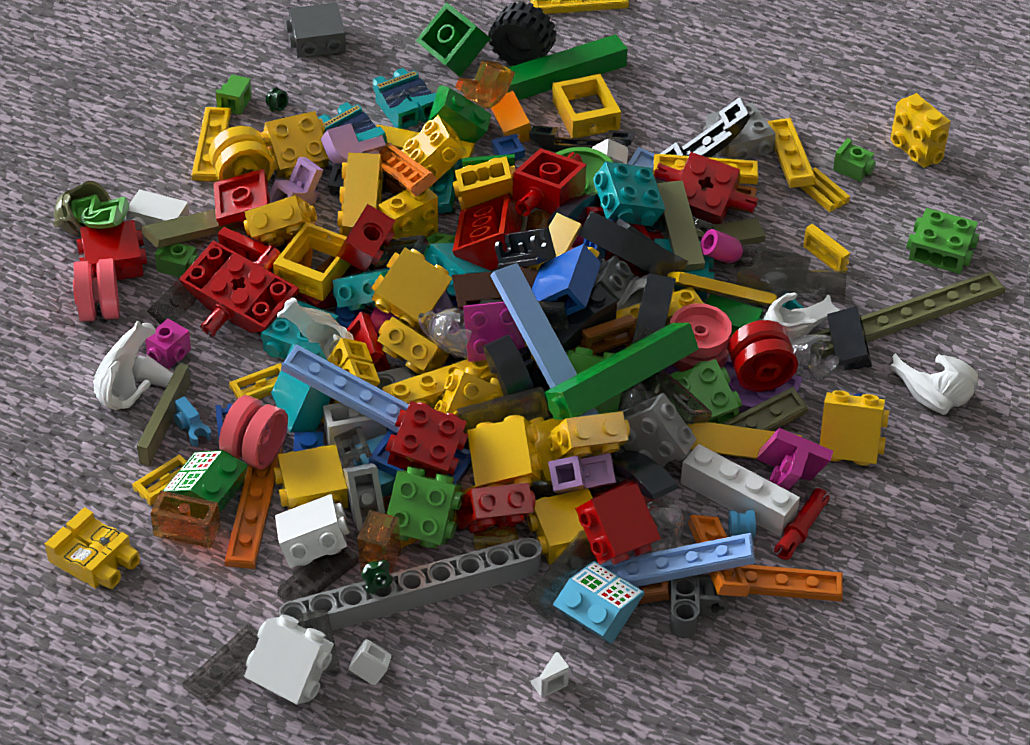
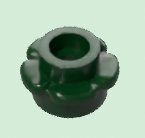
M274 87L267 93L266 104L269 106L270 111H283L287 107L289 98L286 91Z

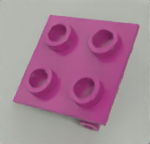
M504 302L463 306L468 362L487 360L482 346L506 334L511 337L517 349L525 347L524 338Z

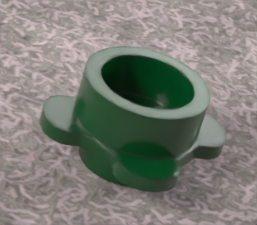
M372 561L363 568L361 576L362 580L367 584L365 587L367 593L374 594L377 589L391 585L393 577L389 574L390 563L388 561Z

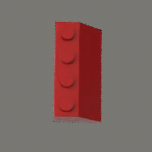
M510 193L460 211L453 246L454 256L490 271L498 268L499 262L495 251V242L501 241L503 250L506 252L507 245L505 244L504 235L520 232L522 220L515 209Z

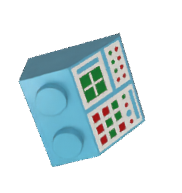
M593 561L568 580L553 606L563 615L612 644L645 592Z

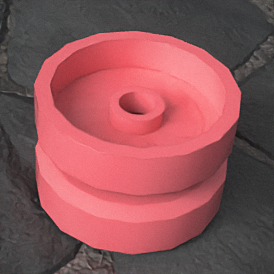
M114 258L99 259L97 263V277H94L93 268L89 261L74 262L73 292L80 322L95 321L97 317V303H100L101 314L105 320L120 319Z
M696 303L683 306L677 310L670 319V324L690 323L699 349L672 365L684 372L692 369L701 361L709 362L716 359L719 367H724L729 358L727 346L732 333V323L727 314L717 307Z
M244 395L238 398L224 419L219 437V450H223L239 460L243 459L245 464L262 470L267 468L278 455L286 437L288 427L286 411L270 404L264 406L261 400Z

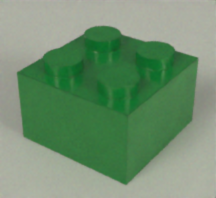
M446 2L416 39V42L461 77L491 38Z

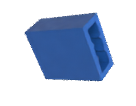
M585 244L540 265L532 291L550 324L585 308L601 262Z

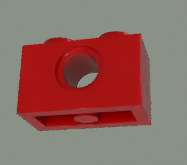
M367 204L336 256L366 272L371 263L376 266L384 252L379 249L381 245L387 247L395 233L391 231V228L396 220Z

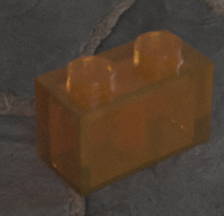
M160 491L150 512L154 536L207 548L212 547L221 526L217 502Z
M369 510L357 538L360 572L372 561L380 562L386 560L390 563L389 574H392L401 554L399 517Z

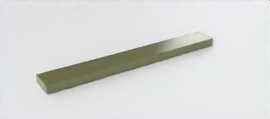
M989 271L861 316L867 342L1005 293L1006 288ZM830 328L805 336V344L818 360L835 354Z

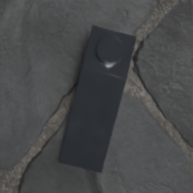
M599 284L592 288L585 308L550 324L565 353L567 350H571L581 344V339L584 338L581 335L582 330L616 319L617 300Z

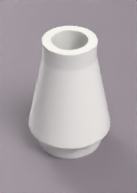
M148 355L146 357L138 356L133 367V376L137 382L149 380L152 385L165 388L173 375V372Z

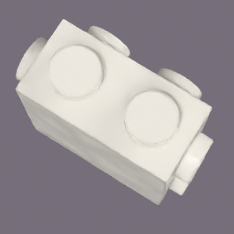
M332 494L275 515L279 544L290 568L305 566L316 558L324 555H334L340 552L342 548L348 547L345 536L350 534L346 523L347 517L342 504H335Z
M282 614L280 617L268 618L261 625L258 631L259 640L255 650L250 653L247 659L246 666L248 668L244 677L295 704L306 703L314 699L320 689L319 679L322 672L331 662L332 654L330 652L334 643L324 639V633L312 628H307L306 630L298 625L299 621L297 619Z

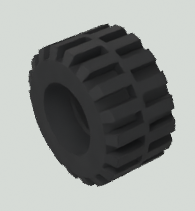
M519 1L518 4L515 2L510 3L509 6L504 7L490 27L488 36L491 38L489 44L493 46L492 51L494 54L499 55L498 58L501 61L507 62V65L515 66L545 57L554 45L555 37L557 36V31L554 30V22L549 20L551 17L548 14H544L540 7L536 8L534 4L528 3L527 5L522 1Z

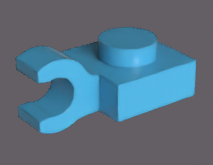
M184 396L176 400L174 420L179 429H186L189 433L190 444L195 448L198 447V436H205L208 441L212 440L210 428L202 423L199 413Z

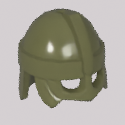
M86 181L61 194L56 201L54 209L55 221L52 222L54 227H59L64 232L74 236H81L80 227H87V225L76 220L71 210L72 200L97 195L100 202L108 201L111 198L107 191L97 182Z

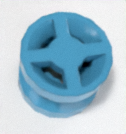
M729 510V537L751 533L753 540H755L756 518L754 510H747L745 513Z

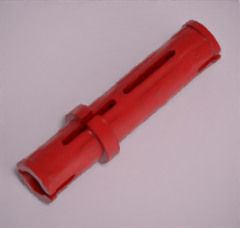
M815 488L793 522L786 525L783 537L774 547V552L778 553L777 556L784 560L791 559L798 545L805 542L810 527L830 500L829 495L825 496L827 493L825 490Z

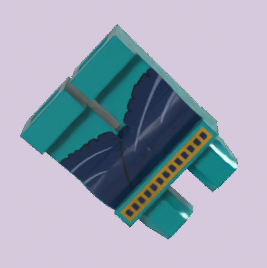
M403 67L393 73L392 79L386 80L382 75L373 79L376 103L395 128L407 129L417 125L418 120L421 123L429 120L430 113L424 115V108L432 110L436 93H431L425 82L419 78L416 70L408 72ZM402 116H407L410 120L402 123Z
M346 102L337 109V116L331 118L328 114H324L318 117V119L323 120L325 132L328 129L351 123L358 142L383 136L385 144L388 143L385 131L371 121L369 116L362 111L359 104L352 106Z

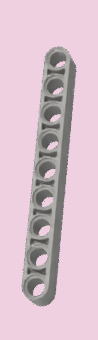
M529 537L392 573L390 574L393 577L391 585L377 589L374 594L366 592L365 587L367 584L363 581L292 600L280 607L279 617L282 614L297 619L299 621L298 625L306 630L307 628H312L326 633L533 576L541 568L542 547L539 541Z

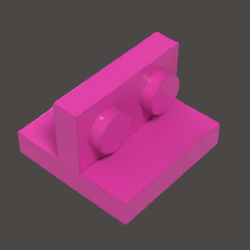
M779 428L759 449L756 460L775 467L770 476V482L788 491L800 478L811 481L831 461L833 450Z

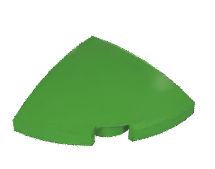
M97 195L72 200L71 210L76 220L87 225V227L97 229L110 228L122 223L130 204L126 197L100 202Z

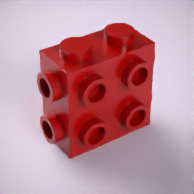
M134 220L122 221L118 226L110 228L80 227L82 238L76 239L79 255H84L85 257H81L79 260L91 263L94 277H97V263L99 259L114 258L117 280L144 276L142 265L147 264L145 248H139V246H144L142 230H136Z
M410 401L406 411L400 410L395 426L399 427L397 436L391 434L385 449V451L390 452L387 464L403 470H407L408 466L425 470L424 475L436 478L437 473L453 476L459 461L458 458L454 457L457 449L463 450L468 434L463 432L467 421L460 419L455 414L443 413L432 409L428 404Z
M529 483L473 488L463 494L460 509L456 510L459 530L469 529L470 533H480L487 531V527L498 526V530L515 528V524L525 522L524 518L534 512L533 509L536 503L534 492L530 491Z
M637 483L590 499L575 508L579 522L587 535L591 550L596 556L599 565L609 561L612 562L613 566L630 559L628 554L633 552L636 557L653 550L651 544L661 540L657 525L652 519L645 503V498Z

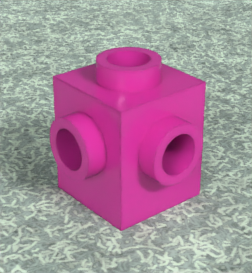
M166 319L156 328V332L145 340L147 355L167 369L181 361L191 351L189 330L170 319Z

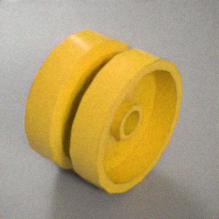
M248 126L231 127L221 132L211 143L209 158L216 170L219 181L260 169L265 170L268 181L270 180L274 172V161L267 149L264 138L258 130Z

